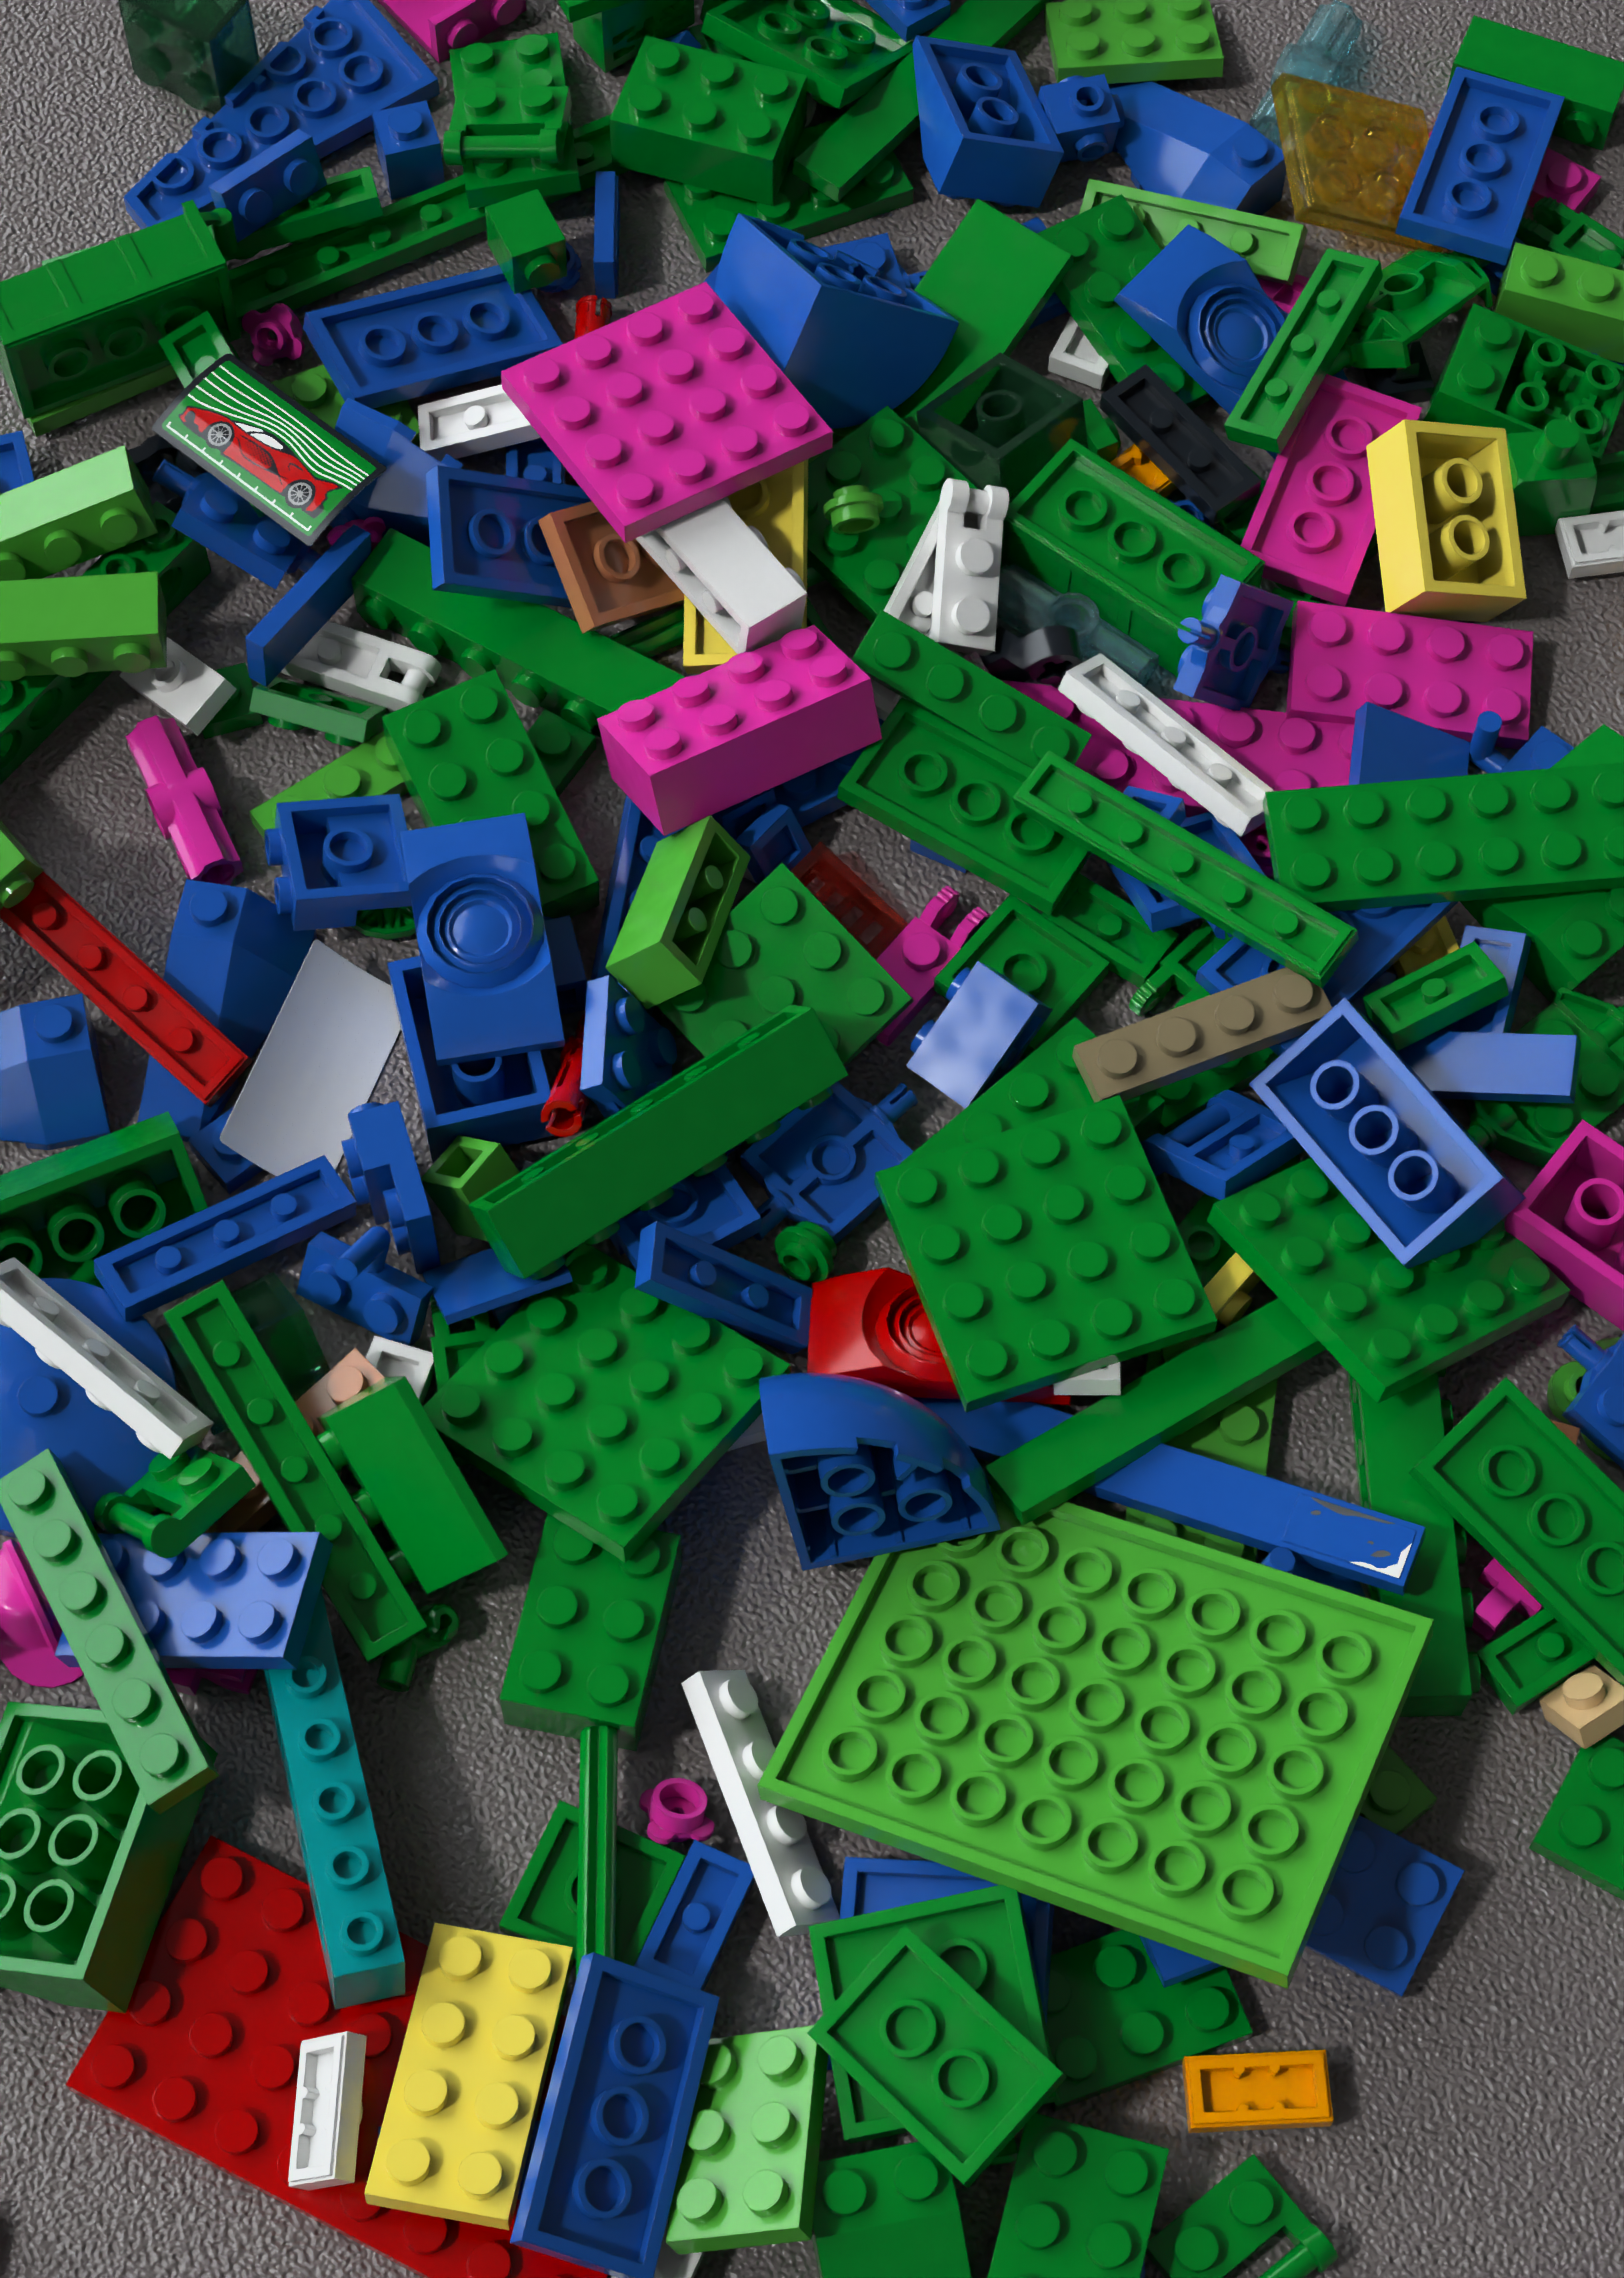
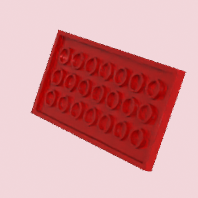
M211 1835L153 1934L126 2013L107 2012L65 2085L68 2089L423 2278H610L611 2275L510 2243L520 2200L516 2202L510 2230L366 2203L364 2192L378 2142V2127H381L428 1946L398 1931L405 1959V1994L335 2009L309 1885ZM562 2014L536 2121L541 2120L566 2021V2016ZM346 2031L367 2036L361 2099L363 2114L359 2125L355 2182L309 2191L288 2187L302 2041Z

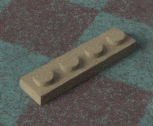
M1285 967L1074 1045L1072 1058L1094 1103L1120 1095L1123 1102L1300 1036L1332 1009V1006L1322 988L1310 982L1304 976Z

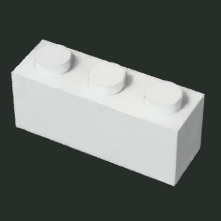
M727 496L635 538L736 654L752 652L781 639L786 633L802 627L807 597L803 581L793 569L789 567L784 568L769 551L767 542L760 531L754 526H747L734 512Z

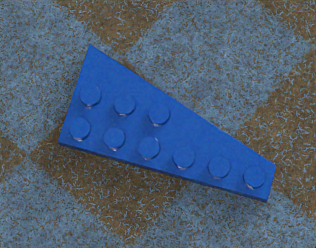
M330 0L322 9L315 6L303 18L304 27L289 42H279L224 96L226 104L211 119L204 116L191 129L193 137L177 153H167L123 197L126 211L141 230L182 215L181 203L193 200L200 213L212 212L216 207L208 186L297 129L312 136L318 157L321 159L373 131L372 112L425 100L428 101L439 95L438 78L370 0Z

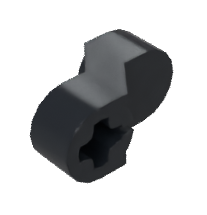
M1053 625L1035 630L1026 636L1024 634L1020 636V632L998 627L996 629L995 651L987 656L976 655L977 667L999 680L1025 682L1029 679H1036L1037 683L1052 685L1057 688L1060 686L1066 671L1082 663L1078 634L1073 628Z

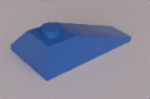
M1153 81L1108 84L1111 94H1117L1120 97L1124 110V126L1118 129L1113 152H1118L1131 170L1130 179L1137 189L1261 216L1281 200L1289 154L1251 125Z
M347 398L341 407L335 430L383 464L387 470L356 495L331 521L330 525L334 528L352 520L379 517L386 526L382 537L392 528L430 547L426 473L437 465L461 469L463 464L449 454H446L440 462L412 443L416 435L415 431L394 418Z
M186 879L171 934L163 979L246 1055L252 1058L258 1048L262 1049L309 949L316 939L317 932L316 929L293 931L290 914L278 915L276 904L248 888ZM149 1055L137 1123L168 1111L180 1133L182 1141L188 1142L189 1138L217 1119L238 1087L239 1080L237 1078L210 1108L156 1059Z
M83 993L22 1004L1 1011L0 1140L22 1142L29 1149L54 1150L84 1144L110 1134L111 1129L95 1028Z

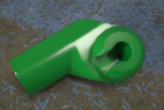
M440 1603L426 1605L418 1609L427 1625V1630L383 1655L376 1681L377 1684L391 1691H408L417 1659L446 1645L457 1634L460 1620L454 1608L448 1604Z

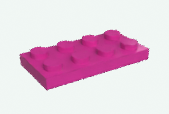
M1326 374L1281 454H1277L1240 545L1265 561L1263 578L1337 605L1346 606L1376 530L1366 446L1404 419L1419 420L1422 407Z
M1298 600L1293 610L1286 719L1299 717L1308 721L1353 725L1355 724L1356 710L1366 702H1370L1471 742L1479 715L1485 711H1492L1497 713L1502 719V726L1495 747L1520 750L1529 740L1534 632Z

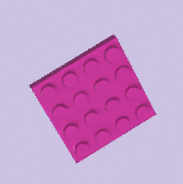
M707 282L696 285L501 371L502 389L625 543L832 448V429Z

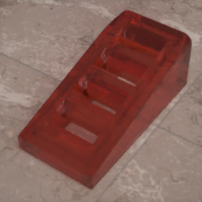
M819 842L791 870L805 887L816 877L825 883L814 896L875 960L908 925L898 913L822 842ZM837 892L845 899L831 911L823 903ZM855 906L864 914L849 928L841 919ZM873 921L884 927L868 944L858 937Z

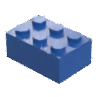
M420 956L388 962L394 1001L432 1163L441 1156L458 1135L500 1143L502 1147L554 1136L545 1129L549 1121L541 1122V1111L550 1096V1087L541 1051L438 1066Z

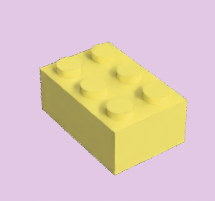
M1404 419L1366 446L1385 612L1435 619L1488 622L1527 599L1506 429Z

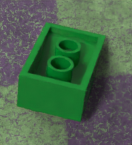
M919 2141L818 2162L811 2237L819 2278H971L952 2173Z

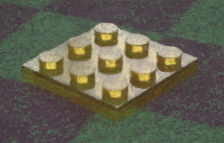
M1282 72L1272 84L1271 91L1295 220L1412 250L1420 248L1431 252H1442L1445 249L1443 247L1395 234L1399 216L1429 140L1424 110Z

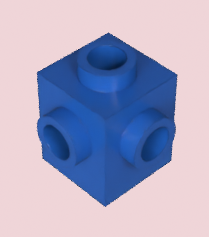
M1105 74L1091 77L1076 75L1065 78L1059 83L1040 86L1038 99L1064 151L1060 163L1077 159L1088 162L1096 160L1107 153H1112L1118 129L1124 126V110L1120 97L1117 94H1111Z

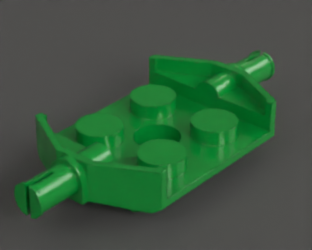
M1420 248L1409 251L1382 270L1383 278L1327 374L1334 376L1344 368L1352 366L1356 368H1407L1410 366L1407 347L1410 342L1421 338L1428 329L1449 314L1461 309L1467 301L1476 295L1483 299L1485 307L1490 308L1493 306L1490 282L1487 274L1482 270L1492 262L1457 251L1452 253L1431 252Z
M1564 987L1557 991L1553 1003L1515 1033L1578 1036L1581 1042L1575 1102L1546 1103L1463 1100L1471 1121L1467 1131L1483 1149L1486 1148L1490 1153L1496 1149L1538 1167H1545L1582 1119L1596 1128L1624 1105V1005L1622 1007H1615L1613 1004Z

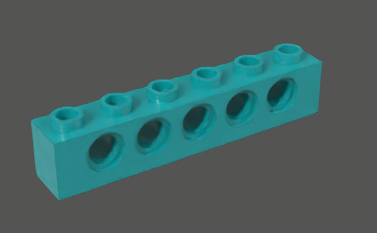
M320 1588L297 1669H263L334 2007L335 2009L405 1994V1959L324 1598Z

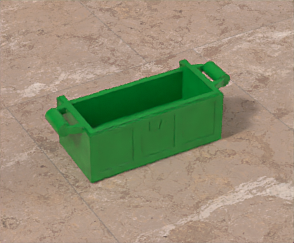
M193 200L181 203L182 215L131 234L122 235L112 241L66 258L49 262L44 266L0 282V369L25 419L171 365L158 340L207 310L230 342L241 338L227 263L223 257L234 254L238 249L233 218L228 209L216 208L212 212L200 213ZM208 226H211L212 235L208 229Z
M1072 438L1068 440L1023 490L1016 491L1009 499L1007 514L1003 520L1000 570L1006 572L1009 568L1013 569L1054 596L1056 600L1065 606L1068 605L1114 635V638L1125 645L1128 644L1174 674L1176 678L1179 675L1178 664L1180 657L1190 645L1182 642L1178 637V628L1191 631L1190 628L1180 623L1188 617L1196 618L1199 621L1202 620L1204 600L1207 594L1216 587L1220 575L1231 577L1258 588L1261 585L1265 561Z

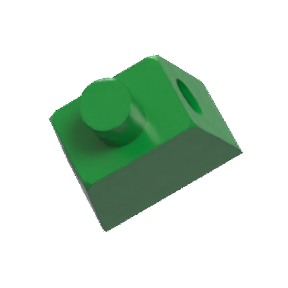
M1554 419L1547 423L1544 431L1519 432L1506 435L1519 536L1555 534L1554 530L1559 518L1589 515L1597 485V471L1584 432L1577 429L1568 420Z

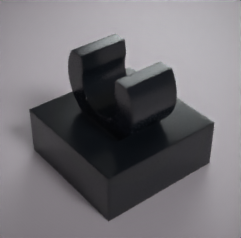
M1420 341L1410 342L1407 345L1411 364L1407 368H1362L1369 389L1410 404L1430 401L1433 395L1434 384Z

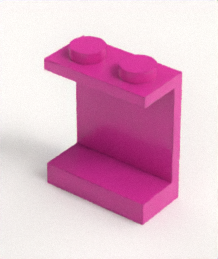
M377 0L438 63L450 57L449 49L462 48L473 44L500 26L513 22L520 14L526 11V0Z

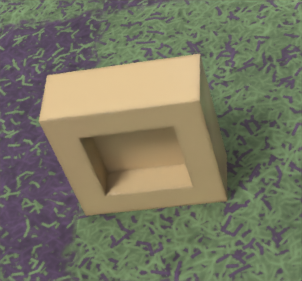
M1594 1664L1571 1676L1564 1683L1539 1698L1545 1719L1584 1749L1589 1748L1624 1725V1686Z

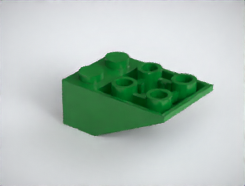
M1473 303L1451 346L1422 421L1506 429V435L1510 433L1544 431L1545 426L1551 420L1565 419L1585 433L1594 464H1599L1624 400V366Z

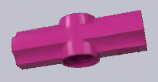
M155 715L137 722L136 728L125 737L129 750L147 786L145 793L165 840L171 838L188 879L231 885L233 879L243 872V867L221 819L223 818L221 806L203 767L197 768L189 746L174 718L166 719Z

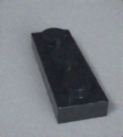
M1147 364L1101 395L1100 409L1213 525L1259 494L1261 480Z

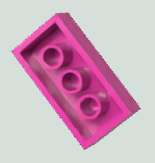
M815 625L804 629L792 630L775 642L752 652L737 654L722 665L696 676L684 677L667 689L641 700L629 701L618 710L597 719L611 778L663 836L882 739L871 678Z
M1582 1119L1524 1191L1523 1195L1526 1199L1507 1215L1504 1225L1506 1232L1526 1244L1571 1290L1569 1294L1624 1331V1147Z

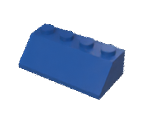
M1345 997L1249 1083L1258 1096L1407 1269L1477 1242L1526 1199L1522 1192L1370 1020Z

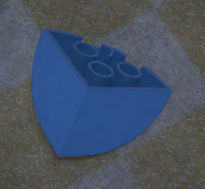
M738 213L723 249L714 292L831 429L863 424L887 405L893 410L923 385L943 358L959 325L955 318L913 289L907 288L904 291L895 284L879 278L880 270L844 252L837 250L833 259V256L824 249L804 241L805 237L800 233Z
M792 1373L759 1379L760 1401L768 1454L803 1571L1001 1530L997 1508L988 1480L975 1455L966 1442L943 1418L921 1402L883 1384L839 1374Z

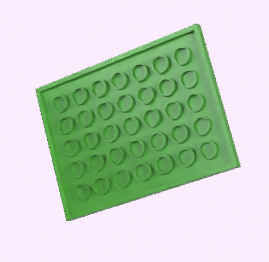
M990 1484L1001 1530L874 1556L757 1785L760 1799L997 1885L1010 1887L1022 1894L1288 1989L1433 1636L1434 1619L1066 1501L1023 1526Z

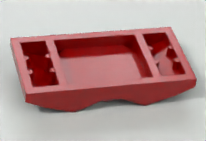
M886 1267L839 1275L812 1283L807 1373H828L862 1378L883 1384L910 1397L960 1400L911 1275ZM1052 1384L1000 1402L1070 1405L1071 1395H1054V1386Z

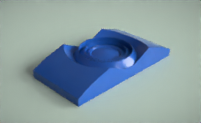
M1189 224L1113 299L1229 415L1289 315L1264 292L1246 259L1210 235ZM1343 370L1334 375V377L1348 381ZM1267 451L1274 459H1276L1278 453Z
M525 813L400 832L437 1065H451L565 1046L552 960Z

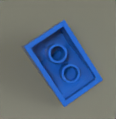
M916 35L912 48L923 160L938 194L956 200L971 198L993 201L1007 207L1022 205L1039 208L1064 155V151L1016 51Z

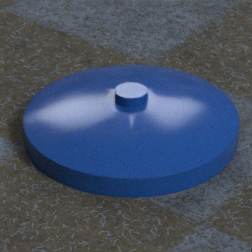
M40 1278L178 1392L176 1376L166 1349L153 1327L142 1315L125 1322L103 1288L71 1279ZM0 1324V1479L49 1448L60 1459L96 1529L99 1526L94 1519V1509L98 1500L110 1492L125 1493L149 1471V1464L159 1453L143 1445L138 1439L136 1431L112 1411L104 1410L95 1405L86 1395L85 1389L64 1371L51 1367L42 1361L37 1355L35 1347L16 1331ZM0 1504V1535L17 1538Z

